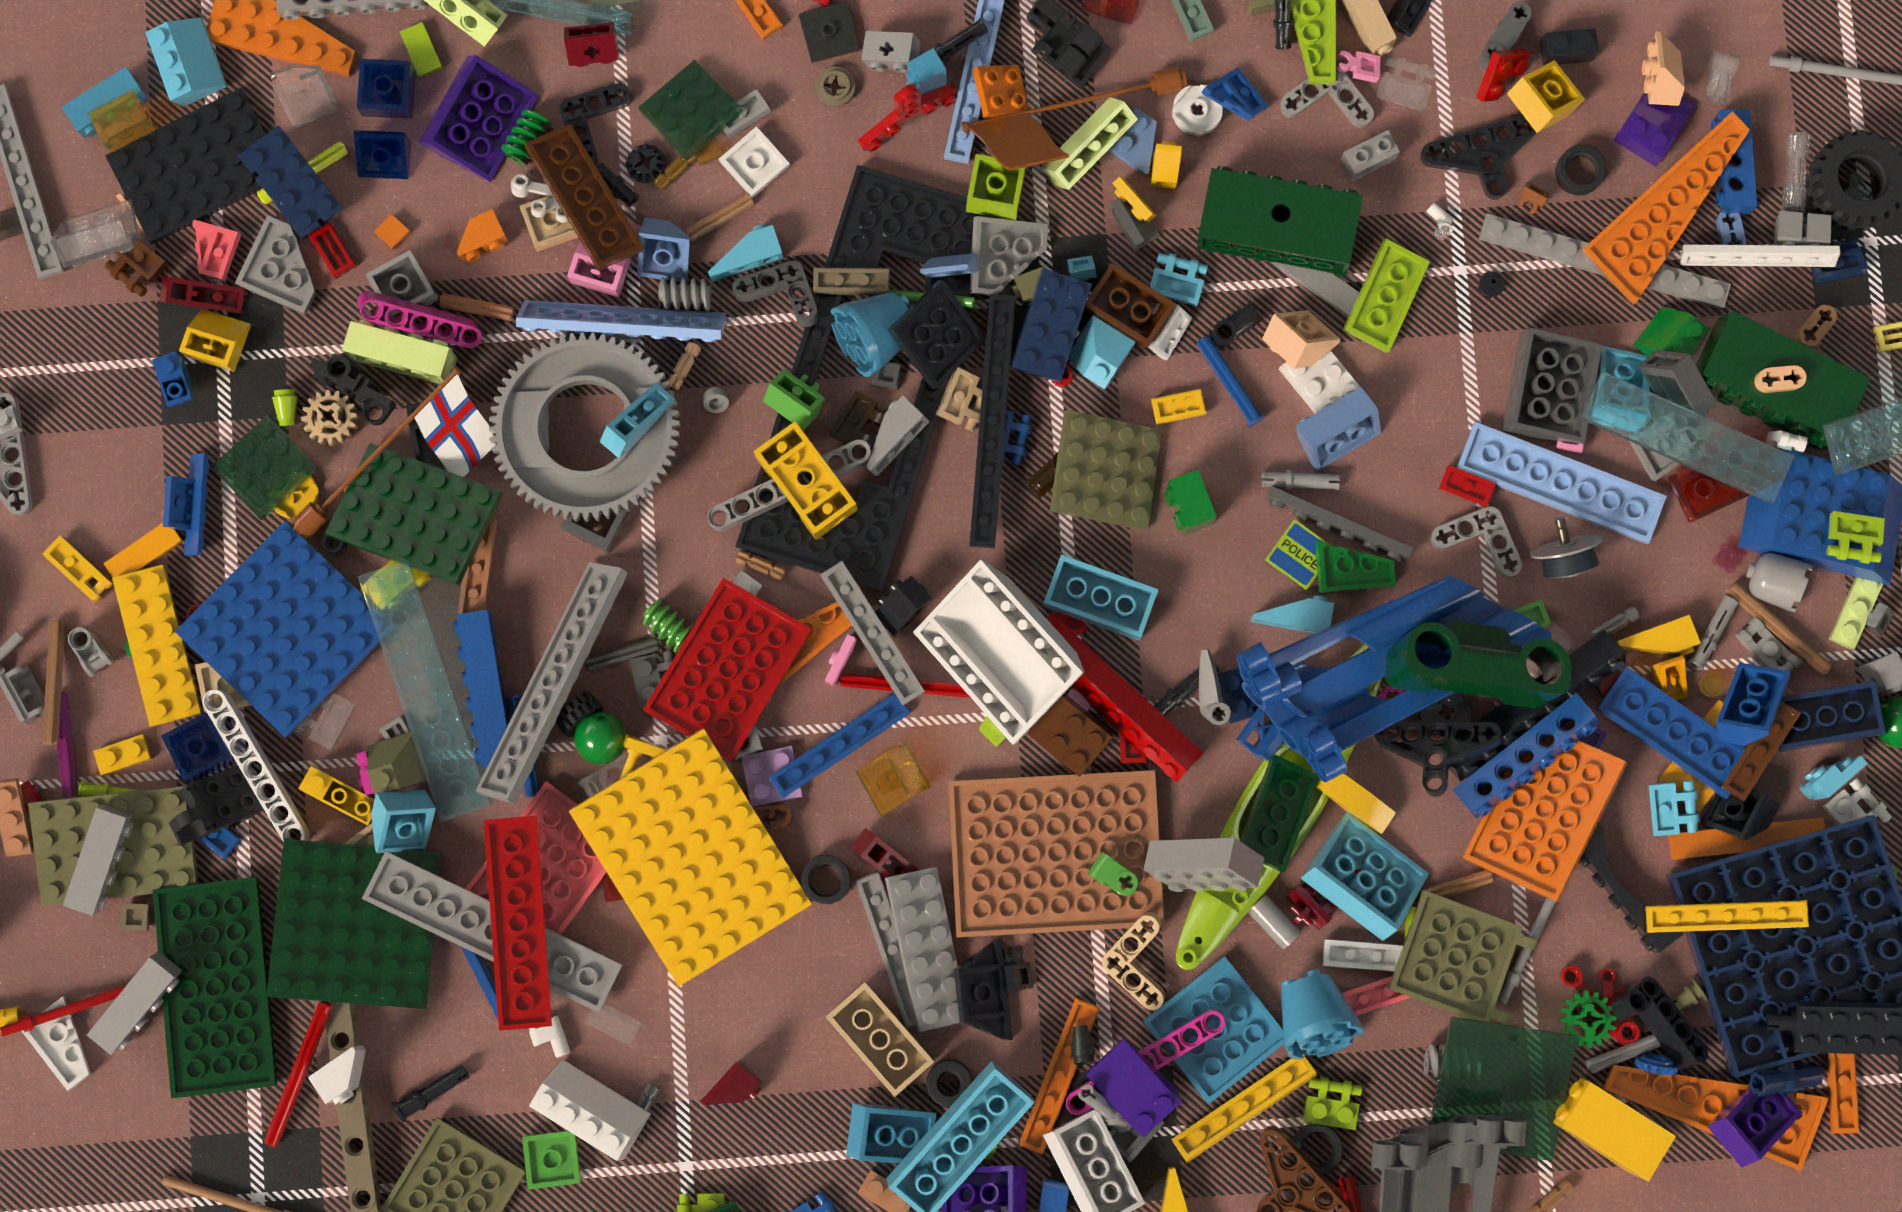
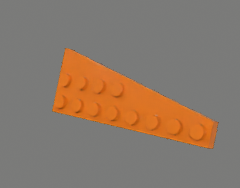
M1733 111L1581 250L1633 305L1640 299V296L1750 129Z
M1613 1065L1603 1089L1714 1135L1707 1127L1708 1124L1727 1105L1744 1092L1749 1085L1677 1074L1670 1076L1653 1074L1637 1068ZM1794 1092L1787 1095L1800 1109L1802 1114L1764 1157L1802 1171L1828 1098Z

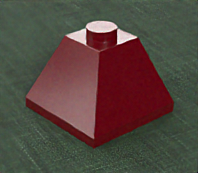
M739 1060L732 1065L700 1102L703 1105L740 1103L744 1102L747 1098L752 1101L762 1090L759 1087L762 1081Z

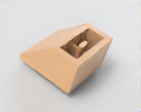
M1656 31L1653 42L1648 44V59L1644 60L1642 64V75H1646L1644 93H1648L1649 104L1679 106L1685 89L1681 51L1662 32Z

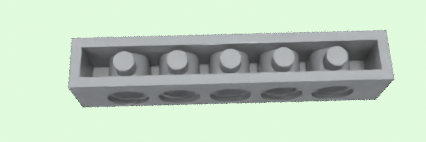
M276 0L279 16L286 20H297L300 16L322 18L325 14L347 16L350 12L372 14L375 13V10L397 12L401 8L422 10L426 6H431L424 0H331L329 2L308 0L304 4L297 3V0Z

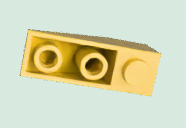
M313 765L309 768L298 788L299 790L365 825H369L372 819L371 813L375 799L366 796L361 791Z

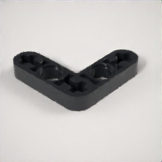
M613 84L567 98L561 103L560 113L564 126L571 124L573 129L583 128L586 130L585 137L580 141L583 146L585 145L588 154L593 155L590 157L595 165L598 162V155L587 119L627 107L631 103L632 95L625 84ZM617 91L627 94L623 96V101L613 98L617 96ZM605 94H608L609 98H613L610 99L612 105H608ZM599 97L603 100V104L599 109H592L589 106L592 98ZM584 101L588 112L584 113L583 109L580 108L582 107L580 102ZM570 105H573L574 108H580L575 110V115L573 116L567 112Z

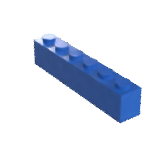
M491 610L457 614V621H454L455 634L460 636L462 645L458 646L459 659L461 662L464 661L466 669L465 672H462L463 683L465 687H469L470 697L466 698L469 713L473 712L474 722L471 723V732L473 738H477L479 747L475 748L477 763H481L482 768L488 767L509 724Z

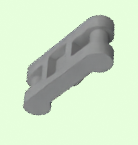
M1753 617L1748 622L1749 626L1745 630L1741 629L1735 635L1765 667L1792 671L1793 669L1797 670L1802 665L1799 658L1788 651L1756 617ZM1755 633L1761 637L1756 643L1752 639ZM1780 657L1785 661L1781 667L1776 663Z

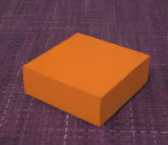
M392 214L374 231L393 250L411 233Z

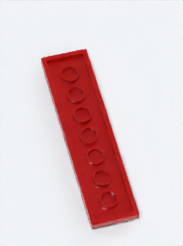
M537 815L483 820L499 1031L550 1027L552 1026Z

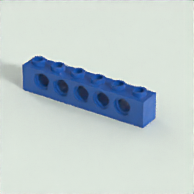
M1575 693L1455 787L1453 791L1476 819L1480 816L1484 817L1493 810V806L1500 800L1505 801L1510 798L1515 788L1521 784L1529 783L1535 777L1534 774L1537 771L1551 766L1555 762L1556 756L1562 752L1570 751L1576 745V741L1583 735L1586 737L1592 734L1597 729L1596 725L1600 722L1579 695ZM1574 721L1575 726L1572 730H1563L1566 722ZM1548 737L1554 738V743L1551 746H1542L1544 739ZM1525 754H1534L1531 762L1522 763V757ZM1507 769L1513 770V774L1509 779H1501L1503 771ZM1484 786H1492L1490 794L1481 795V789Z

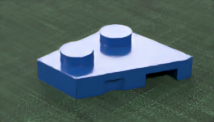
M1238 67L1202 90L1204 96L1247 121L1261 114L1269 107Z

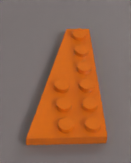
M214 0L206 28L213 44L347 77L351 76L357 55L353 49L302 17L297 20L281 18L277 11L275 0Z

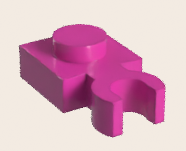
M367 751L356 754L361 768L359 770L361 776L358 779L359 786L366 796L375 797L367 772Z

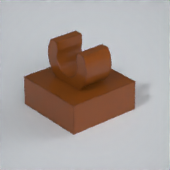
M1527 181L1520 195L1522 198L1519 201L1518 207L1521 208L1524 202L1530 201L1533 204L1530 213L1534 214L1537 211L1538 205L1543 207L1549 193Z

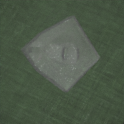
M293 64L270 73L273 87L293 128L340 111L339 105L320 66Z

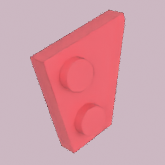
M193 220V228L196 231L197 239L195 248L198 254V273L225 282L241 234L233 230Z

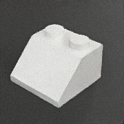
M363 1045L351 1047L308 1077L325 1104H342L354 1096L352 1091L359 1087L366 1052Z

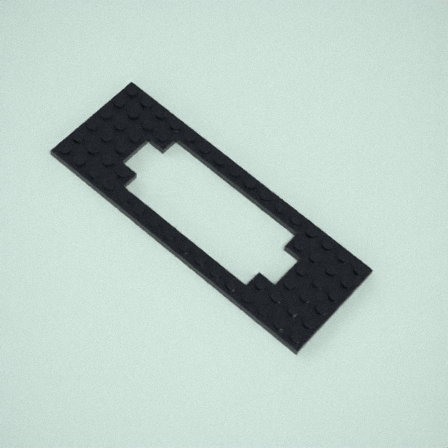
M857 165L824 268H878L883 252L921 264H925L930 258L972 254L974 217H997L966 212L967 197ZM971 273L927 277L924 290L927 291L938 280H944L955 296L975 298L976 295L970 294ZM815 295L814 301L819 319L815 325L805 327L791 374L799 380L806 374L808 379L805 384L808 386H813L816 382L832 332L831 323L835 322V317L832 315L831 310L841 304L843 295ZM963 307L969 315L972 307ZM950 376L937 389H931L922 377L914 406L930 422L898 454L888 487L863 480L856 503L857 511L817 540L802 522L800 515L790 501L743 522L735 547L820 574L843 561L857 585L883 593L938 417L936 412ZM778 413L770 439L791 425L792 422ZM762 466L755 487L773 479L768 476ZM807 472L806 478L811 481L812 475ZM770 491L762 492L759 498L760 501L770 502L773 499V493Z

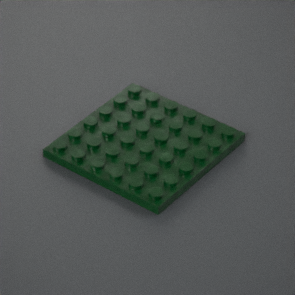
M294 839L283 840L266 997L427 1009L434 933L362 899L384 853H376L375 847ZM405 849L400 852H390L440 876L442 853Z

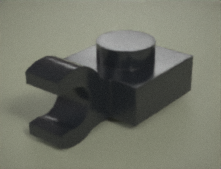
M1022 945L1003 948L1004 959L1009 963V966H1004L1008 992L1034 988L1030 963H1024L1023 960L1024 952Z

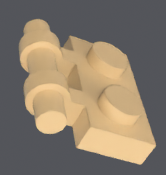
M957 368L950 377L936 415L957 425H960L963 418L966 417L968 421L965 429L974 432L977 423L979 424L982 386L981 389L976 387L980 378L961 368ZM972 396H974L976 401L971 410L968 406Z

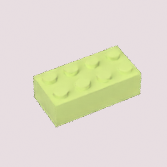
M359 320V323L350 321L342 351L352 361L441 384L453 372L452 368L456 366L458 358L452 349L447 347L448 344L446 342L433 339L431 343L423 341L422 336L414 333H408V336L398 334L399 330L384 326L382 330L375 328L374 324L369 321Z

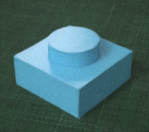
M1092 256L1067 259L1070 277L1082 281L1096 277V268Z

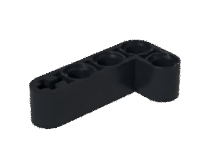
M1646 976L1627 985L1612 1001V1011L1617 1018L1626 1020L1637 1014L1640 1016L1670 1058L1678 1065V1068L1686 1070L1707 1060L1708 1050L1705 1044L1655 978Z

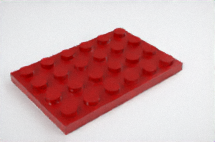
M722 578L643 708V711L687 737L704 728L721 757L733 763L810 635L812 628L727 579Z

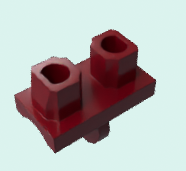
M1307 883L1302 886L1298 885L1286 896L1293 904L1290 909L1296 915L1292 922L1297 925L1302 921L1307 927L1313 924L1318 930L1333 919L1331 915L1336 906L1326 898L1318 904L1312 898L1318 891Z

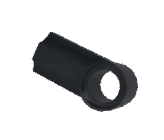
M1248 303L1228 318L1220 320L1212 331L1211 340L1217 347H1228L1235 339L1261 323L1262 320L1259 313ZM1218 330H1227L1230 334V337H1220L1218 334Z

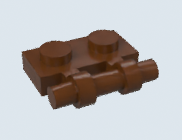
M129 233L114 251L120 259L116 263L109 260L105 264V268L110 271V275L115 280H121L126 284V289L131 293H137L140 297H143L147 293V288L142 285L145 278L154 283L169 264ZM129 266L136 270L132 276L127 273Z

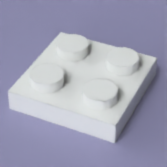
M757 127L719 158V162L752 198L790 166L785 157Z

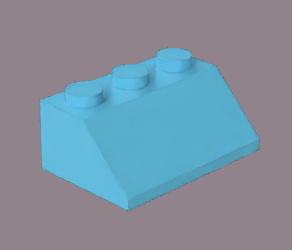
M203 18L170 21L145 32L170 101L185 107L227 87Z

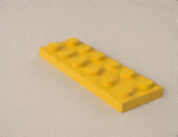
M165 565L113 577L112 580L150 727L202 714L185 643L175 633L180 624Z

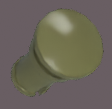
M1693 978L1691 979L1693 985L1683 987L1684 990L1671 998L1679 1011L1684 1010L1693 1003L1694 1005L1698 1004L1697 1000L1701 998L1705 1002L1708 1000L1702 986Z

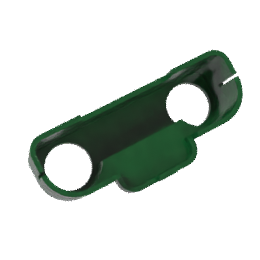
M1454 621L1447 626L1436 622L1424 623L1394 643L1386 657V661H1388L1385 669L1386 681L1391 687L1401 690L1430 693L1436 689L1504 699L1503 704L1540 708L1566 693L1571 686L1570 657L1559 643L1551 639L1539 638L1530 641L1524 646L1511 644L1509 633L1504 628L1462 621ZM1415 643L1437 644L1442 653L1451 654L1449 662L1446 666L1439 669H1432L1423 665L1416 656ZM1527 659L1533 661L1539 667L1543 676V683L1547 684L1538 683L1530 676L1526 666Z

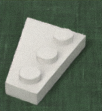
M62 996L43 1012L67 1005L66 997ZM71 1014L35 1026L36 1029L28 1032L22 1030V1033L67 1091H71L91 1075Z

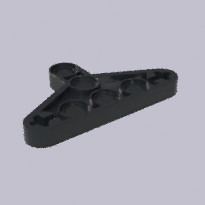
M1519 115L1429 142L1423 147L1420 153V160L1427 167L1478 175L1485 195L1489 199L1497 200L1502 198L1508 189V182L1502 166L1533 138L1537 132L1533 127L1530 131L1527 128H1523L1517 132L1519 137H1515L1516 128L1523 126L1525 121H1527L1524 115ZM1505 127L1509 129L1510 138L1501 139L1497 135L1498 128ZM1477 134L1485 136L1487 140L1486 145L1477 146L1473 142V137ZM1457 141L1461 143L1463 151L1459 154L1451 152L1449 149L1451 142ZM1441 145H1444V152L1438 154L1435 160L1432 157L1426 156L1429 149L1436 153L1441 151L1443 148ZM1483 158H1491L1495 164L1494 168L1491 170L1484 169L1481 165V160ZM1492 181L1501 183L1502 192L1497 194L1491 192L1489 183Z
M1397 722L1374 734L1377 743L1381 747L1423 767L1422 784L1426 793L1433 797L1441 796L1446 792L1449 768L1496 748L1503 739L1500 727L1493 722ZM1440 729L1445 732L1443 739L1439 741L1431 739V734L1435 730ZM1389 730L1391 735L1388 736L1387 740H1384L1382 735ZM1398 730H1400V738L1402 742H1398V738L1396 736L1399 735ZM1409 730L1419 731L1417 739L1409 741L1405 738ZM1461 730H1469L1471 737L1466 741H1460L1457 739V734ZM1475 730L1479 731L1480 735H1478V738L1480 742H1476L1477 736ZM1492 730L1494 736H1492L1491 740H1487L1485 735H1488L1489 731ZM1437 753L1443 755L1444 759L1439 765H1432L1429 762L1432 755ZM1433 778H1439L1442 780V785L1438 789H1430L1428 782Z

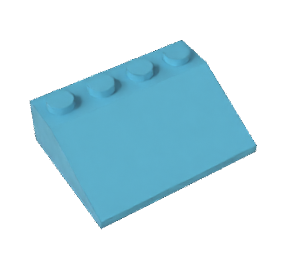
M1347 811L1313 856L1301 879L1383 941L1398 931L1429 873ZM1355 869H1362L1359 873H1353Z

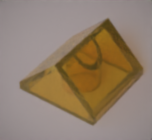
M133 89L87 112L102 143L111 153L157 130Z

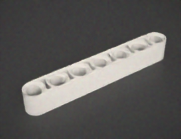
M215 689L208 691L203 697V706L282 841L284 839H291L290 832L293 828L299 829L301 832L300 840L308 841L310 831L232 697L225 690ZM215 694H219L223 700L219 708L214 707L212 704V698ZM229 716L233 717L236 722L235 728L231 731L225 726V720ZM242 738L247 740L249 748L245 753L241 752L238 748V743ZM254 761H258L262 766V771L259 775H255L251 770V765ZM268 783L272 784L275 788V794L272 798L266 796L264 792L265 785ZM280 806H284L288 810V817L285 820L278 817L277 810Z

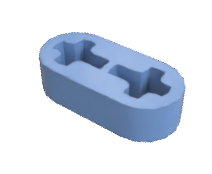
M1720 212L1716 218L1720 245H1728L1732 240L1731 235L1733 236L1734 243L1746 245L1740 214ZM1726 215H1728L1729 219H1734V222L1730 225L1731 230H1729L1728 223H1723L1722 221Z

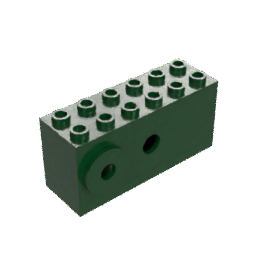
M1218 166L1217 169L1211 168L1198 234L1197 249L1347 276L1363 195L1358 194V191L1353 189L1333 190L1332 186L1319 184L1317 187L1307 185L1308 183L1303 180L1283 181L1281 177L1275 175H1268L1266 178L1257 176V173L1252 171L1233 172L1231 168L1225 166ZM1281 217L1286 221L1277 222L1274 220V218Z
M1733 310L1716 320L1696 363L1698 371L1712 395L1717 397L1716 400L1728 406L1732 404L1740 408L1739 411L1742 414L1762 419V423L1766 426L1778 427L1790 434L1807 437L1808 446L1816 450H1825L1843 441L1871 379ZM1794 365L1801 367L1806 373L1805 384L1793 391L1764 393L1759 391L1754 383L1758 372L1771 367ZM1792 372L1791 375L1784 377V380H1792L1794 384L1798 380V376H1793ZM1766 375V377L1762 378V381L1766 382L1769 387V384L1777 381V378H1768Z

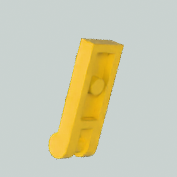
M61 535L42 553L95 603L101 598L100 594L105 589L109 590L113 585L110 579L102 574ZM94 577L98 582L91 588L87 583Z

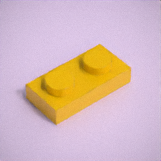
M1119 176L1112 183L1117 188L1114 193L1121 201L1125 202L1127 200L1133 206L1130 211L1139 221L1144 219L1150 222L1157 216L1125 178Z
M144 734L93 751L101 776L153 759Z

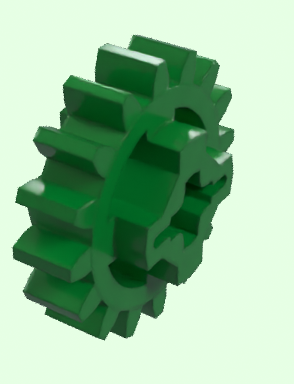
M1586 990L1582 991V997L1578 993H1573V1001L1569 999L1564 1000L1567 1008H1559L1564 1017L1559 1018L1558 1022L1565 1024L1560 1031L1562 1033H1569L1568 1041L1576 1039V1046L1581 1047L1584 1041L1587 1048H1592L1593 1041L1598 1046H1601L1602 1037L1605 1039L1611 1038L1607 1033L1608 1030L1616 1029V1027L1611 1025V1021L1617 1019L1616 1016L1610 1015L1612 1006L1605 1005L1608 998L1603 997L1599 1000L1598 992H1593L1590 997L1589 992ZM1579 1004V1010L1574 1015H1571L1573 1009ZM1594 1004L1601 1009L1603 1014H1599L1594 1009ZM1587 1015L1598 1018L1597 1020L1589 1021L1588 1024L1583 1021H1577V1019ZM1603 1023L1601 1030L1596 1034L1595 1029ZM1572 1025L1579 1027L1583 1036L1579 1035Z

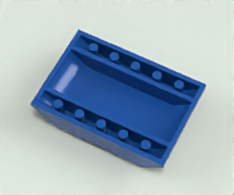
M1796 451L1757 452L1738 548L1761 554L1777 553L1809 563L1813 567L1890 585L1902 521V484L1889 474ZM1837 511L1885 518L1883 544L1880 546L1873 545L1872 547L1873 552L1881 553L1880 563L1870 562L1865 564L1860 563L1859 560L1849 558L1838 560L1836 556L1827 555L1828 545L1838 546L1839 541L1828 539L1830 513ZM1849 542V548L1861 550L1862 543Z

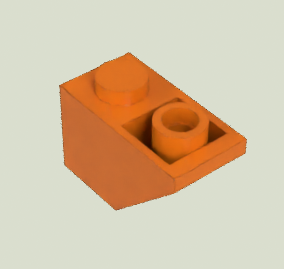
M493 209L469 219L457 250V254L462 262H474L481 258V254L489 250L491 252L498 251L504 247L505 243L509 242Z

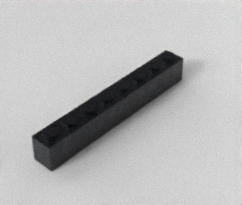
M1605 630L1600 632L1569 655L1571 661V686L1566 693L1540 708L1501 703L1476 721L1497 724L1503 735L1501 744L1496 748L1449 768V770L1460 782L1471 776L1575 693L1581 698L1583 693L1590 688L1599 686L1603 679L1611 673L1620 671L1624 664L1627 663L1624 650ZM1542 675L1535 679L1538 683L1547 684L1543 683ZM1464 730L1457 735V739L1466 741L1471 737V732ZM1475 730L1477 736L1476 742H1480L1478 738V735H1480L1479 731ZM1492 730L1489 731L1488 735H1485L1487 740H1491L1492 736H1494Z

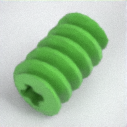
M660 597L642 616V618L645 617L643 624L645 626L653 624L651 631L653 633L660 631L658 636L660 640L668 637L666 645L668 647L675 645L674 652L677 654L693 625L691 624L686 628L683 627L686 619L682 618L677 621L678 612L675 611L669 614L668 611L671 605L668 604L661 607L663 598Z

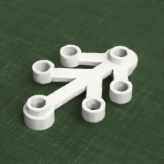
M518 174L511 180V191L516 197L523 198L531 192L553 197L546 201L534 200L531 203V213L533 216L542 217L546 212L556 208L557 221L561 223L568 222L565 215H560L563 211L547 185L532 182L523 174ZM536 207H541L542 209H541V210H536L535 208H536Z

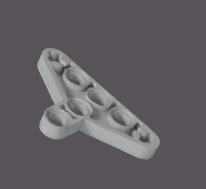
M1 393L0 411L3 410L1 405L5 404V400L12 403L10 406L17 409L22 426L18 400L8 393ZM23 431L0 441V499L6 508L17 516L27 515L33 507ZM11 448H17L19 451V456L15 461H8L6 457L8 450ZM14 473L22 475V482L18 486L10 484V477ZM10 490L18 491L20 500L25 502V505H21V510L14 507V504L18 503V496L15 493L10 495Z

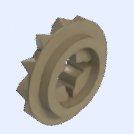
M829 67L823 70L816 79V95L822 103H826L831 107L843 106L847 101L851 100L854 94V79L844 68ZM835 78H837L839 86L843 88L838 89L835 96H833L832 89L828 88V86L833 85Z

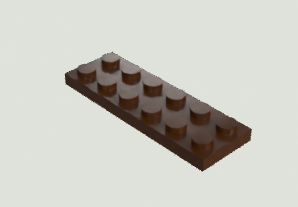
M571 124L525 143V149L598 271L643 252L644 246Z

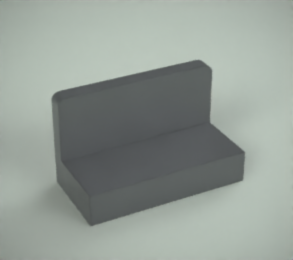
M1117 198L1110 202L1109 210L1134 252L1159 238L1160 233L1152 220L1150 222L1144 219L1139 221L1130 211L1133 206L1127 200L1123 202Z

